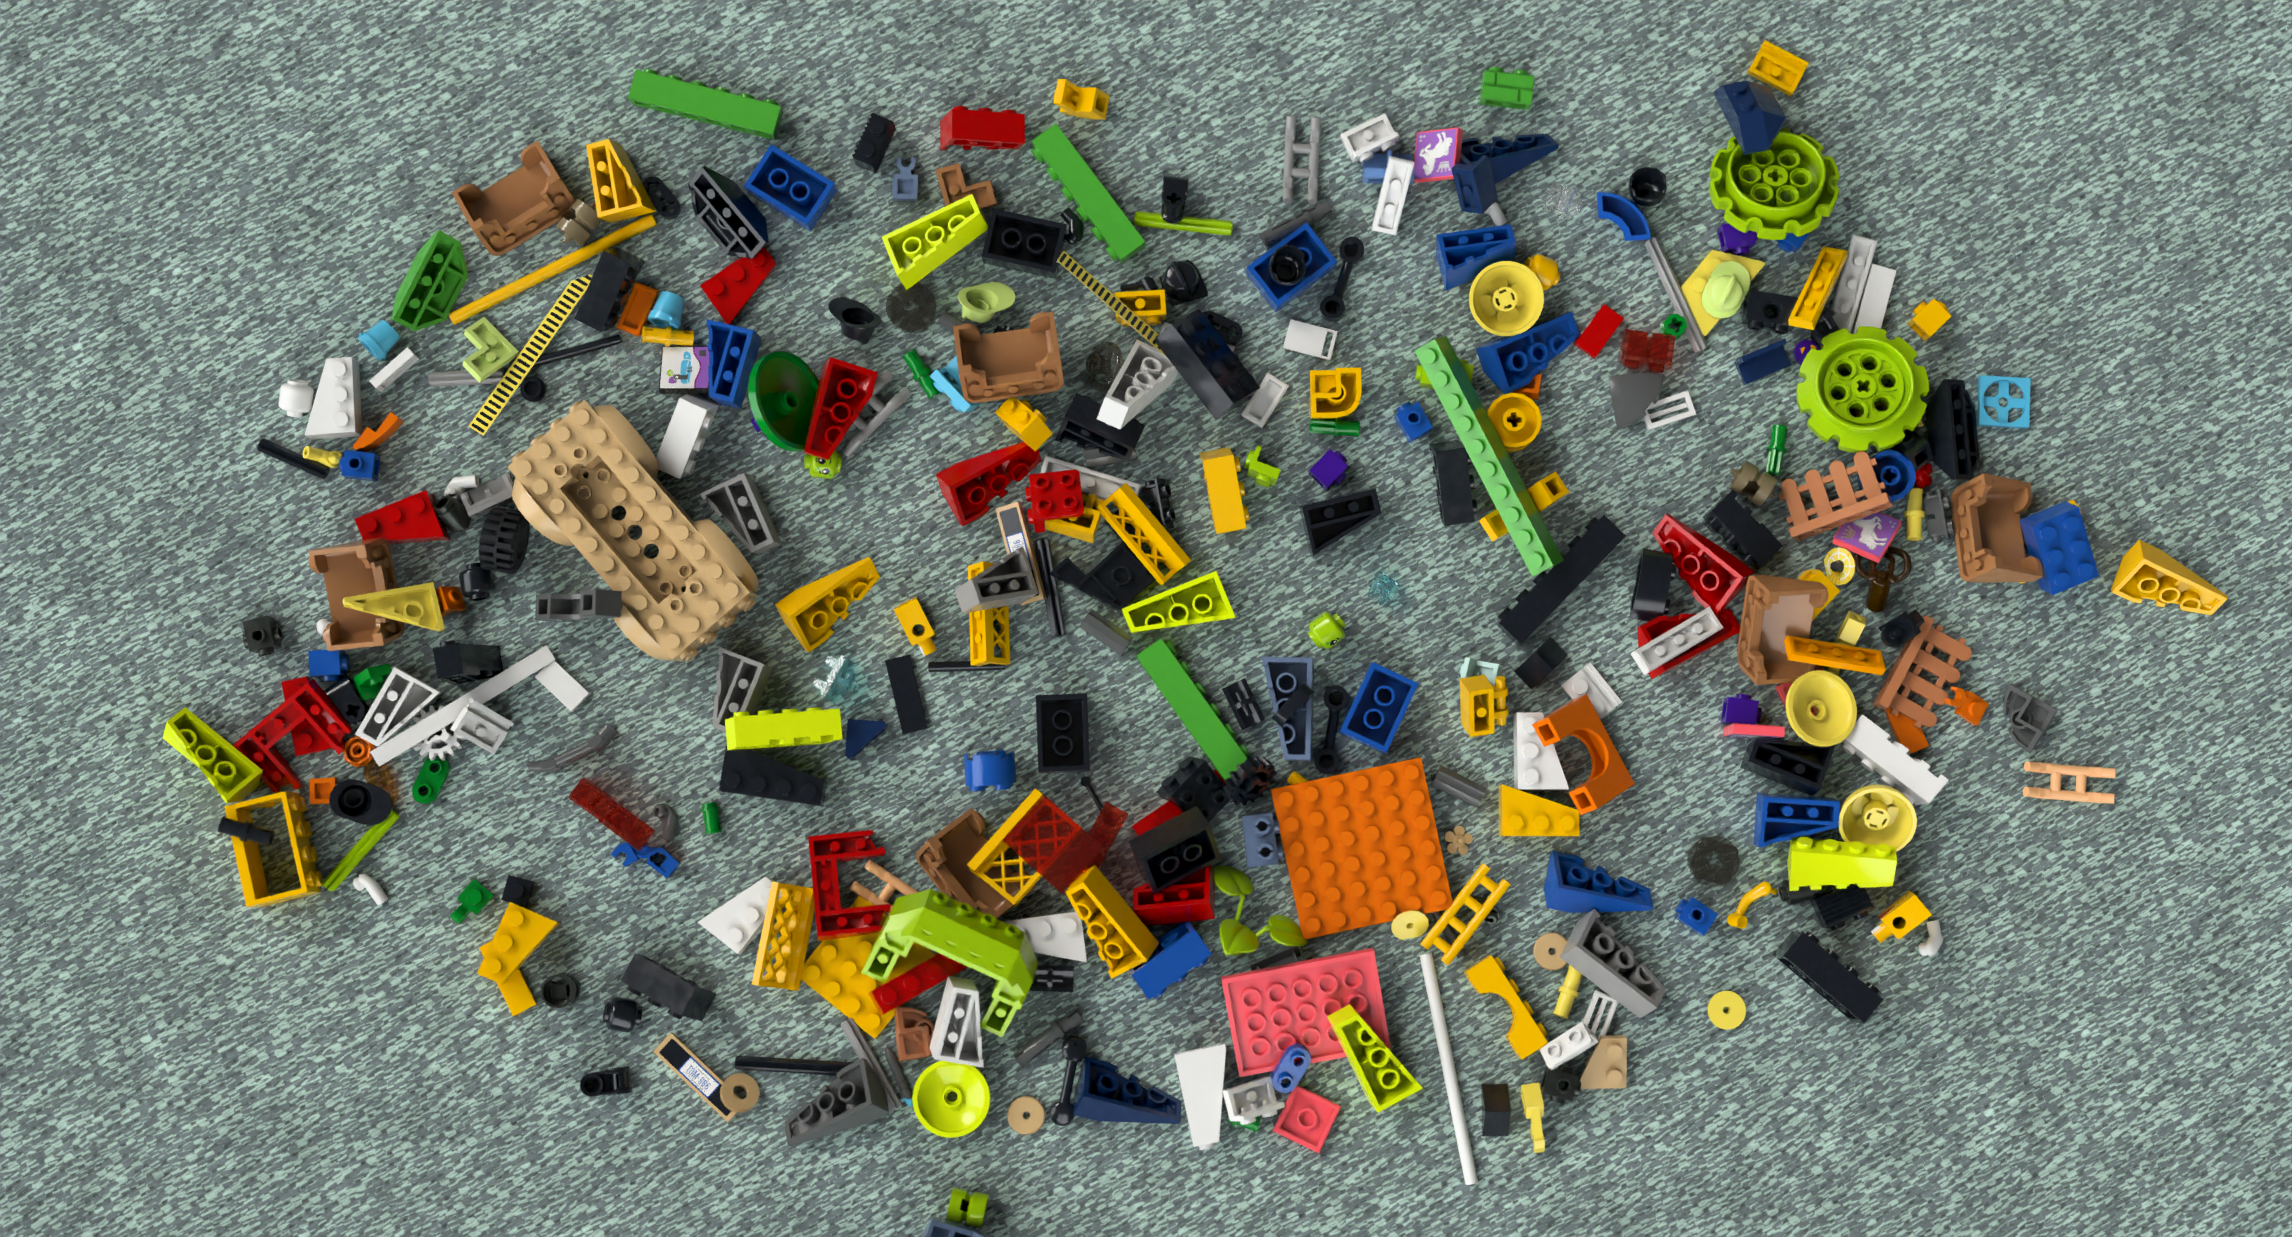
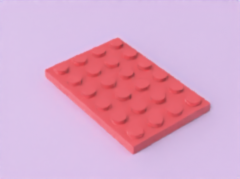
M1373 948L1221 976L1239 1077L1273 1071L1285 1050L1293 1044H1302L1307 1047L1311 1057L1310 1064L1347 1057L1327 1016L1349 1004L1388 1049L1391 1048ZM1297 1057L1294 1059V1062H1300L1302 1058Z

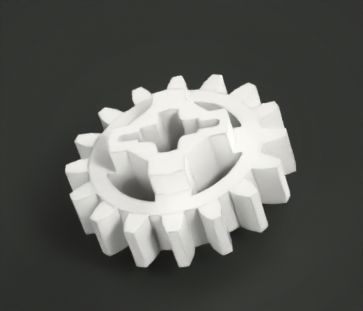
M431 705L429 707L430 712L426 713L421 709L422 717L420 719L413 717L412 719L417 724L437 711ZM449 724L441 729L442 734L440 736L432 734L423 740L424 743L421 741L414 745L413 749L415 751L421 749L420 755L423 758L429 754V759L434 761L436 755H439L440 759L444 761L445 754L447 753L452 757L455 756L453 749H461L462 746L458 742L459 740H466V738L455 732L451 736L449 733L451 725ZM446 744V746L436 749L437 746Z

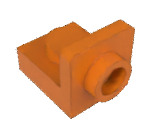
M440 586L435 589L442 618L452 611H463L466 609L459 587Z

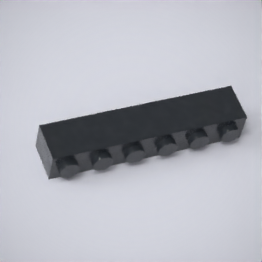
M1605 515L1599 520L1594 517L1584 527L1588 531L1582 537L1577 535L1567 545L1570 550L1565 555L1561 554L1564 561L1553 566L1547 574L1544 571L1541 572L1532 581L1536 585L1530 591L1525 588L1515 598L1518 603L1512 610L1507 607L1498 616L1501 621L1496 626L1517 646L1521 645L1626 537Z

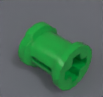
M1679 314L1669 315L1661 324L1660 331L1662 336L1668 340L1678 339L1687 328V322ZM1672 323L1674 326L1678 325L1679 328L1675 331L1673 328L1669 329L1668 326Z

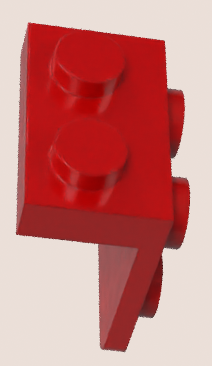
M1078 470L1029 474L1030 487H1025L1027 502H1032V509H1027L1029 524H1034L1035 533L1045 532L1044 520L1079 517L1084 514L1080 473Z

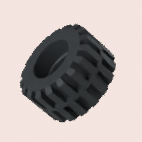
M494 506L486 516L479 542V560L482 569L516 574L521 567L527 551L530 526L520 511Z

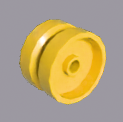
M1509 393L1501 395L1492 402L1487 410L1495 430L1506 451L1509 453L1526 448L1540 431L1542 421L1540 410L1535 402L1524 394ZM1512 420L1515 423V427H1512V423L1507 421Z

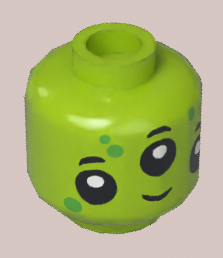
M835 449L829 460L805 454L804 468H808L809 474L813 478L832 479L836 473H840L841 453H837Z
M1323 612L1310 622V631L1307 634L1319 649L1321 647L1330 649L1345 637L1343 627L1346 624L1337 613L1332 616L1329 612Z

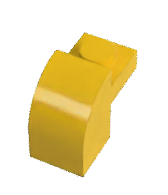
M1058 79L1053 103L1060 107L1059 112L1066 115L1092 120H1105L1110 95L1096 87L1080 88L1067 79Z

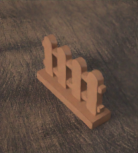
M1857 452L1854 455L1855 465L1846 468L1841 461H1833L1829 466L1831 474L1822 477L1817 470H1809L1805 475L1806 484L1798 486L1793 479H1785L1781 484L1782 493L1778 494L1781 501L1786 500L1791 515L1786 518L1788 524H1794L1793 527L1788 528L1791 537L1798 542L1893 507L1891 497L1886 492L1882 493L1886 486L1884 482H1878L1873 468L1878 465L1875 458L1870 459L1866 452ZM1858 473L1863 489L1854 492L1849 478L1850 475ZM1834 482L1839 496L1838 499L1830 501L1825 487L1826 484ZM1810 491L1815 507L1806 510L1801 493ZM1863 497H1867L1866 500H1863L1861 502H1858L1857 500ZM1841 505L1843 507L1842 509L1836 511L1833 510V508L1839 507ZM1818 514L1817 518L1809 520V517Z
M1926 615L1922 616L1925 622L1918 627L1921 632L1906 641L1872 705L1879 710L1891 708L1890 714L1897 716L1900 713L1915 721L1913 727L1920 729L1921 726L1928 728L1936 724L1937 717L1929 710L1933 704L1943 705L1945 704L1944 699L1949 698L1947 692L1941 689L1944 682L1955 683L1960 679V672L1953 667L1956 659L1966 661L1972 656L1971 649L1964 645L1965 639L1960 637L1957 641L1942 633L1943 627L1940 625H1936L1933 628L1932 624L1935 620ZM1923 641H1924V642H1926L1927 644L1925 645L1924 649L1922 650V649H1920V647H1921V645H1922V643H1923ZM1933 647L1950 655L1946 663L1930 654ZM1913 663L1915 664L1912 672H1910L1908 670L1911 664ZM1921 669L1938 677L1934 685L1918 676ZM1900 685H1901V686H1903V689H1902L1901 693L1898 694V693H1896V692H1897V690L1899 689V687H1900ZM1910 691L1926 699L1923 707L1907 699Z

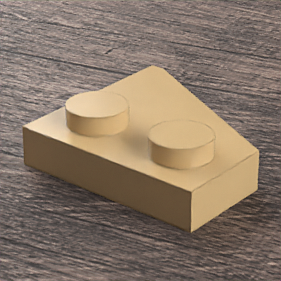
M1599 1036V1042L1594 1045V1051L1589 1055L1585 1063L1586 1067L1578 1079L1581 1082L1580 1089L1627 1088L1626 1036Z

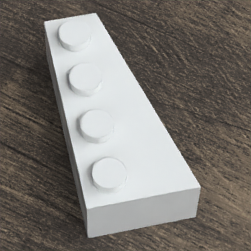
M1136 340L1105 396L1097 419L1121 429L1174 382L1178 373L1177 369L1156 348Z
M1863 714L1857 716L1855 726L1850 735L1842 741L1841 748L1852 756L1855 753L1862 759L1860 763L1870 772L1875 770L1882 776L1880 780L1883 784L1898 789L1909 799L1912 805L1929 804L1948 782V779L1942 774L1937 778L1930 772L1929 768L1931 766L1917 758L1912 759L1909 756L1908 748L1896 741L1891 743L1889 741L1890 735Z

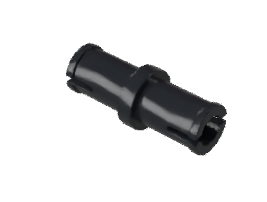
M223 817L218 826V833L238 837L242 842L252 841L270 847L275 836V831L253 826L252 822L246 821L242 823L227 817Z

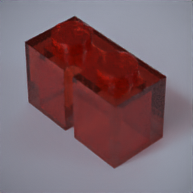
M1625 329L1621 335L1618 363H1624V367L1628 369H1639V366L1649 367V371L1655 373H1663L1664 369L1668 370L1672 366L1675 336L1652 333V337H1647L1648 332Z

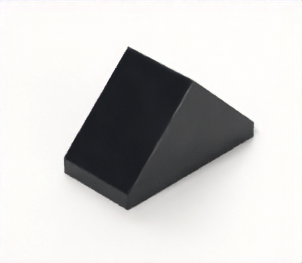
M1549 637L1514 672L1532 690L1567 657V654Z
M1481 1084L1482 1136H1508L1511 1117L1508 1085Z

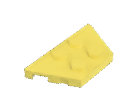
M1711 250L1682 285L1681 289L1704 337L1720 319L1707 313L1702 305L1703 290L1717 265L1726 261L1740 263L1748 271L1751 282L1765 265L1763 261Z

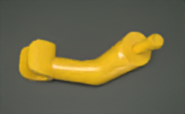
M1762 882L1752 888L1742 897L1735 913L1729 914L1727 917L1728 924L1741 929L1746 928L1748 920L1744 915L1750 904L1760 897L1768 896L1769 893L1775 895L1777 890L1771 888L1769 882Z

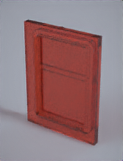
M1046 796L1003 839L1013 851L1061 894L1105 850Z

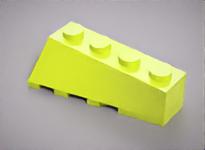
M1217 571L1122 608V614L1131 635L1141 631L1236 618Z
M186 707L167 721L163 739L201 769L226 803L241 802L258 787L263 770Z
M1791 838L1787 862L1789 891H1799V886H1810L1811 890H1821L1822 885H1835L1837 889H1846L1850 884H1857L1860 888L1893 886L1897 865L1896 848L1887 844H1863L1858 841L1841 842L1833 839Z

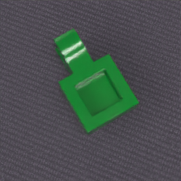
M473 879L457 897L462 904L449 917L457 924H460L471 911L478 915L495 895L476 879Z

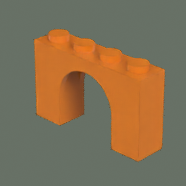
M1587 694L1567 702L1532 724L1544 747L1556 743L1568 735L1578 738L1587 747L1592 760L1591 774L1584 783L1569 792L1580 815L1600 808L1635 784Z

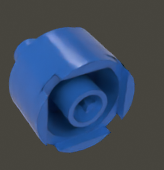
M1893 450L1882 451L1871 457L1870 459L1875 458L1878 465L1873 467L1878 482H1884L1886 486L1882 493L1886 492L1891 497L1892 503L1906 496L1916 480L1915 468L1911 461L1907 460L1898 451ZM1885 474V477H1889L1890 481L1887 482L1883 475ZM1858 475V486L1859 489L1862 490L1863 486Z
M1005 750L977 752V755H973V758H970V753L964 754L965 785L970 787V791H983L985 788H988L987 786L995 785V790L1011 789L1013 783L1017 782L1015 751L1008 752V755H1006Z

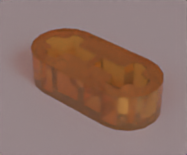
M371 760L370 763L364 766L365 779L369 784L380 788L383 784L386 790H391L392 794L389 796L393 805L397 801L399 793L386 763L381 765L382 771L379 772L381 781H379L377 776L370 775V772L373 771V765L379 767L375 760Z

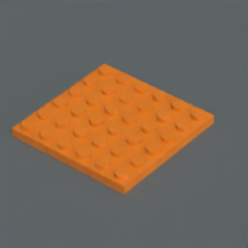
M1421 757L1271 789L1304 939L1390 922L1397 915L1405 911L1415 910L1424 914L1449 909L1453 904Z

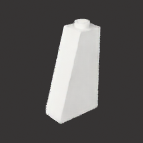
M1225 1043L1174 1054L1193 1146H1199V1150L1215 1147L1214 1143L1219 1142L1226 1056Z

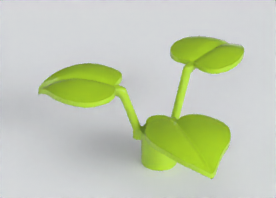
M1222 865L1214 866L1213 880L1216 886L1222 892L1230 896H1239L1240 899L1235 920L1225 919L1220 924V939L1226 956L1231 954L1241 956L1243 953L1257 950L1259 946L1258 937L1267 931L1270 932V936L1274 941L1282 945L1303 946L1307 944L1308 941L1303 938L1298 924L1284 915H1272L1268 920L1269 926L1263 927L1256 934L1248 927L1241 925L1239 920L1245 900L1244 894L1252 893V882L1246 874L1236 868Z

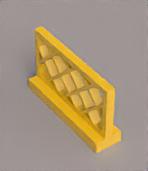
M1034 789L967 866L975 876L981 878L1016 907L1083 829L1044 798L1042 793ZM1045 807L1053 812V821L1039 822L1038 814ZM1068 824L1074 829L1068 837H1058L1057 825ZM1053 826L1054 838L1040 839L1039 827ZM1028 828H1035L1036 840L1022 841V832ZM1054 843L1055 851L1053 854L1041 857L1040 844ZM1036 845L1037 857L1023 859L1022 846ZM1008 848H1019V859L1005 860V852ZM1037 862L1038 871L1034 875L1024 876L1023 864ZM1019 864L1020 876L1006 878L1005 866ZM1001 866L1002 878L990 879L985 875L991 867ZM1020 882L1021 890L1013 898L1007 893L1006 883Z
M772 881L752 985L799 991L815 911L813 888ZM781 891L782 897L778 900L779 892ZM785 906L786 911L783 914L781 909ZM776 917L777 923L773 926L774 918ZM780 931L782 936L779 939H777L776 935ZM771 943L772 948L768 952L769 944ZM775 957L776 962L774 965H772L771 961ZM766 968L767 974L763 978V973Z

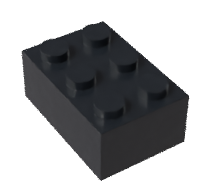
M993 208L982 253L983 263L1057 279L1060 265L1057 259L1063 252L1067 224Z
M1087 693L1036 695L1038 773L1090 772Z
M1197 806L1128 841L1140 874L1153 894L1222 859L1211 826Z

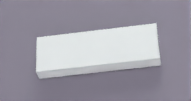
M1389 156L1371 227L1373 231L1391 235L1397 234L1414 161Z
M1871 264L1852 334H1856L1859 326L1881 329L1896 270Z

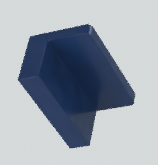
M1483 155L1474 165L1456 163L1451 168L1461 211L1483 214L1498 198L1489 157Z
M1786 339L1740 357L1734 363L1744 386L1791 366V362L1783 347L1787 344Z

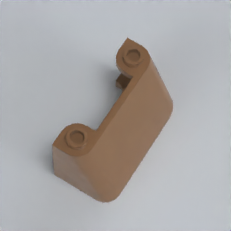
M538 140L522 151L520 159L524 165L523 167L485 190L481 191L475 184H466L451 192L473 232L491 255L500 256L509 252L560 221L563 216L570 215L569 209L575 202V199Z
M1054 312L1037 313L1030 319V328L980 335L978 327L969 323L953 326L959 377L963 398L967 402L981 403L1054 392L1063 387L1064 379Z
M1983 473L1954 489L1951 495V510L1959 573L1962 580L1972 583L2033 582L2043 577L2041 561L2033 556L2025 558L2022 528L2019 521L2020 513L2028 509L2032 503L2031 483Z
M385 538L315 548L308 551L310 568L316 574L323 573L332 617V622L323 631V640L327 645L328 651L383 646L403 636L404 622L347 608L343 605L344 597L398 588L390 546Z
M1762 574L1749 576L1744 598L1737 657L1740 669L1756 685L1793 683L1799 676L1817 669L1815 664L1788 660L1784 640L1787 635L1809 639L1814 607L1821 608L1827 602V588L1822 583Z
M972 807L929 839L916 852V859L940 892L945 893L948 897L960 903H967L973 909L984 914H991L998 919L1012 908L1013 905L981 878L975 876L967 866L972 858L988 842L982 834L985 831V819ZM1008 865L1005 866L1006 878L1020 876L1019 870L1013 873ZM1001 866L991 867L985 875L990 879L1002 878ZM1024 872V876H1029L1027 872ZM1020 882L1006 883L1007 893L1013 898L1021 890ZM1034 885L1026 895L1033 891L1036 886Z

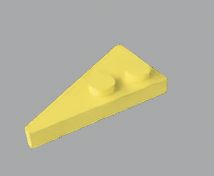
M433 582L343 598V605L347 608L438 632L445 629Z

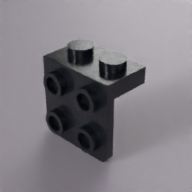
M1191 756L1183 760L1173 775L1164 779L1161 784L1162 786L1156 791L1161 799L1174 802L1182 813L1197 806L1208 822L1230 801L1223 789L1225 785L1205 760Z

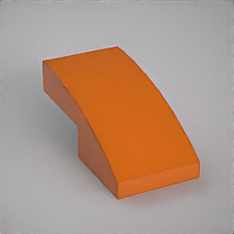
M390 412L376 432L367 427L353 445V448L359 452H367L374 449L391 437L404 421Z

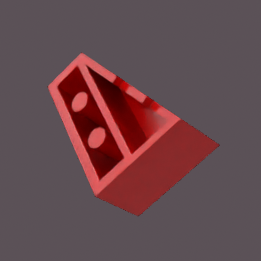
M955 106L940 120V150H947L949 145H963V150H971V146L986 147L987 150L1019 149L1025 144V114H1018L1016 110L1008 109L1002 112H993L991 108L968 110L966 106Z
M427 490L355 518L363 540L385 538L389 544L450 540L445 524L436 515L434 496Z
M1209 865L1156 894H1153L1147 884L1134 888L1133 912L1145 926L1215 919V882L1213 880L1212 866Z

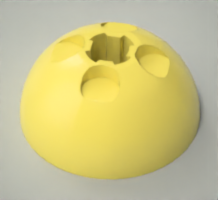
M1500 261L1484 268L1474 279L1469 292V307L1475 321L1484 330L1498 336H1514L1528 330L1538 320L1544 304L1543 288L1538 277L1528 267L1513 261Z
M1875 784L1859 788L1847 797L1840 809L1838 826L1844 842L1858 841L1863 844H1887L1895 846L1897 852L1912 839L1917 826V817L1913 805L1903 793L1887 785Z

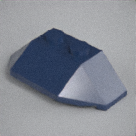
M1746 80L1722 85L1714 90L1715 98L1744 155L1769 150L1773 140L1778 136L1786 122V116L1771 88Z

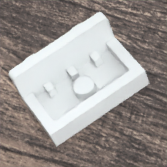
M1384 113L1340 134V138L1352 162L1355 163L1360 160L1363 163L1373 158V153L1380 150L1386 152L1394 148L1396 142H1398L1399 134L1393 130Z
M1580 1022L1539 1050L1548 1068L1553 1070L1557 1069L1559 1065H1564L1599 1041L1596 1035L1583 1022Z
M1271 1076L1223 1090L1230 1121H1240L1241 1125L1255 1122V1117L1260 1115L1262 1117L1274 1116L1278 1114V1109L1285 1107L1284 1102H1277Z

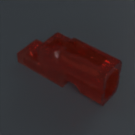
M582 778L569 795L570 800L589 812L600 823L638 851L644 848L656 831L641 820L639 815L589 778Z
M1108 802L1104 804L1064 877V882L1071 885L1076 876L1095 865L1098 869L1100 868L1129 815L1128 813Z

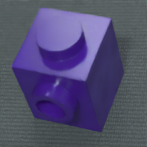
M1729 223L1722 224L1717 229L1721 250L1724 253L1735 252V255L1749 253L1758 240L1756 232L1749 230L1747 233H1743Z
M1329 449L1309 470L1308 474L1325 490L1333 483L1338 486L1347 477L1345 473L1348 468L1346 464L1347 459L1339 451L1333 452Z
M1736 694V698H1724L1721 723L1729 725L1734 723L1756 725V722L1759 723L1761 719V707H1758L1759 701L1751 700L1752 696L1746 694Z

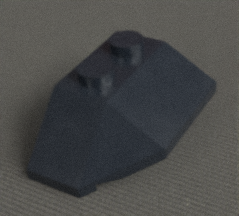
M706 166L701 167L688 183L689 190H691L695 218L726 255L749 259L755 258L769 242L766 218L735 181Z
M1944 379L1925 409L1928 442L1934 457L1932 461L1952 480H1971L1974 478V472L1980 458L1975 407L1969 393L1965 389L1964 380Z

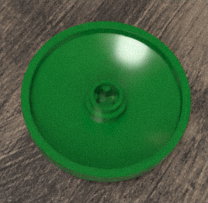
M776 351L767 354L754 364L749 376L748 396L753 416L764 435L783 450L799 452L803 451L805 447L819 380L807 363L798 356L786 351Z

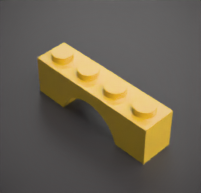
M1488 955L1463 972L1478 994L1495 993L1507 1001L1513 1018L1511 1028L1505 1037L1519 1059L1523 1060L1548 1043L1545 1039L1548 1034L1540 1022L1536 1024L1531 1017L1534 1012L1526 1000L1522 1002L1518 997L1517 993L1520 990L1513 979L1507 980L1503 973L1506 969L1498 957L1493 958L1492 955Z

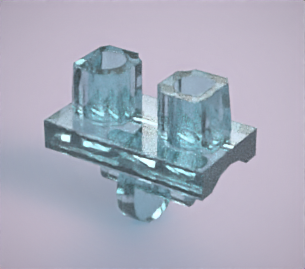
M829 654L824 662V667L831 670L827 679L818 675L812 687L819 692V696L835 703L839 695L844 697L848 688L853 691L856 690L857 686L851 683L856 675L852 673L856 663L842 655L838 657Z

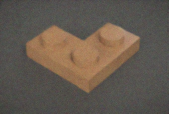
M959 163L935 170L945 206L973 194L981 210L997 206L990 180L966 186Z

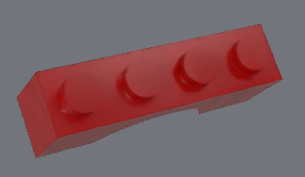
M939 953L868 994L880 1016L946 980L948 976H953L968 968V966Z

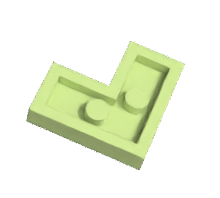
M485 317L465 329L464 335L479 350L466 358L462 366L479 383L518 356L519 351Z

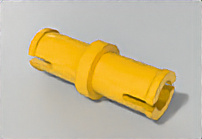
M643 326L642 343H661L666 347H670V344L693 347L694 330H675L669 326H666L665 329Z

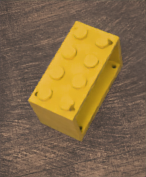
M283 791L224 806L227 818L242 823L246 821L253 823L251 810L263 807L271 808L276 806L275 804L283 803L301 884L300 889L269 896L258 843L252 841L242 842L240 838L231 836L246 907H265L321 893L320 886H323V878L320 871H316L315 866L318 855L315 847H311L309 837L312 836V828L310 823L305 821L304 812L307 810L304 797H300L299 793Z

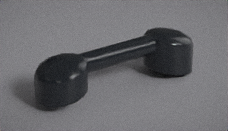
M1356 237L1345 238L1340 244L1339 253L1343 260V265L1333 295L1324 298L1320 304L1321 315L1329 322L1339 321L1345 315V304L1342 297L1353 265L1359 263L1364 257V245Z
M1339 685L1329 687L1324 693V703L1330 710L1324 749L1320 750L1314 758L1316 769L1323 774L1334 773L1340 764L1339 757L1334 752L1339 714L1340 711L1348 706L1349 695Z
M1079 1036L1067 1037L1062 1044V1054L1067 1060L1060 1100L1055 1101L1050 1108L1051 1121L1059 1126L1070 1124L1075 1117L1073 1115L1074 1106L1070 1103L1077 1062L1082 1061L1087 1054V1044Z

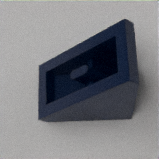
M848 719L845 756L852 760L889 726L884 721Z

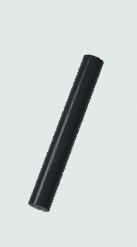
M971 661L928 662L929 672L1005 670V665L1000 664L972 666Z

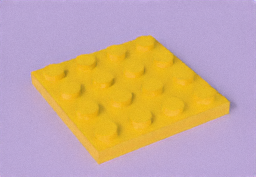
M858 896L849 908L873 906V904ZM883 913L879 926L883 927L888 917L885 913ZM880 932L823 940L804 963L801 980L848 1018H853L860 1028L876 1039L895 1015V1009L880 1016L868 993L884 983L861 973ZM913 942L906 957L899 955L885 983L934 957L936 954L927 947Z

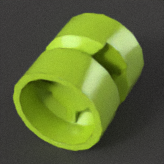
M953 1187L946 1220L961 1223L965 1220L967 1225L982 1228L989 1194L974 1192L970 1195L968 1190ZM962 1202L969 1203L967 1212L961 1210Z

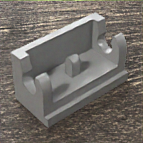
M509 473L476 489L460 494L469 517L476 519L489 513L494 506L503 507L514 502L511 494L514 483Z

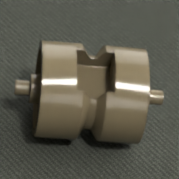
M577 198L569 209L570 215L563 216L556 227L564 234V243L567 244L569 240H573L578 245L583 246L590 237L589 230L596 229L603 219L598 218L594 208L596 206L594 201L591 204H586Z
M1746 460L1740 469L1736 471L1732 468L1730 471L1734 475V479L1729 489H1733L1739 495L1746 494L1747 500L1758 507L1769 497L1775 498L1776 494L1772 493V489L1777 479L1766 472L1759 473L1757 466Z

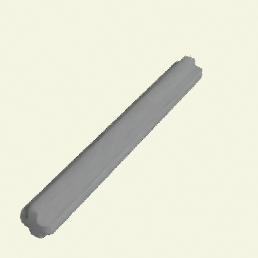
M1658 237L1646 240V249L1676 313L1684 317L1687 322V328L1684 331L1694 352L1706 349V340Z

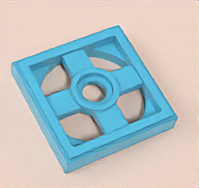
M1980 375L1978 377L1977 426L2028 429L2030 422L2031 378ZM1992 383H1998V394L1995 397L1984 396L1986 389ZM2009 383L2015 384L2021 389L2023 398H2012L2009 395ZM2000 398L2007 400L2008 404L2006 407L1999 405L1998 401ZM1984 407H1994L1997 410V421L1993 420L1986 413ZM2011 408L2022 409V415L2016 421L2008 422V411Z

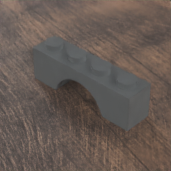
M588 589L581 590V594L536 595L535 620L572 622L621 617L622 591Z

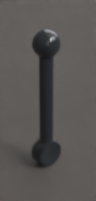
M1087 776L1082 777L1080 780L1081 785L1086 787L1103 816V822L1106 824L1111 823L1112 816L1107 814L1092 789L1090 778Z

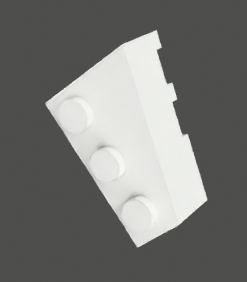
M353 357L328 358L324 365L305 436L312 440L359 437L362 434L359 362Z
M694 392L679 398L656 457L659 463L658 470L678 479L693 472L696 465L694 458L704 445V437L713 422L720 404Z
M764 877L698 921V923L737 954H742L763 927L772 881H775L770 877ZM781 891L779 892L778 900L782 897Z
M1076 912L1004 921V923L1014 925L1026 933L1032 950L1035 953L1087 962L1083 924Z
M948 976L929 1048L935 1060L984 1068L980 1032L979 994L973 980Z

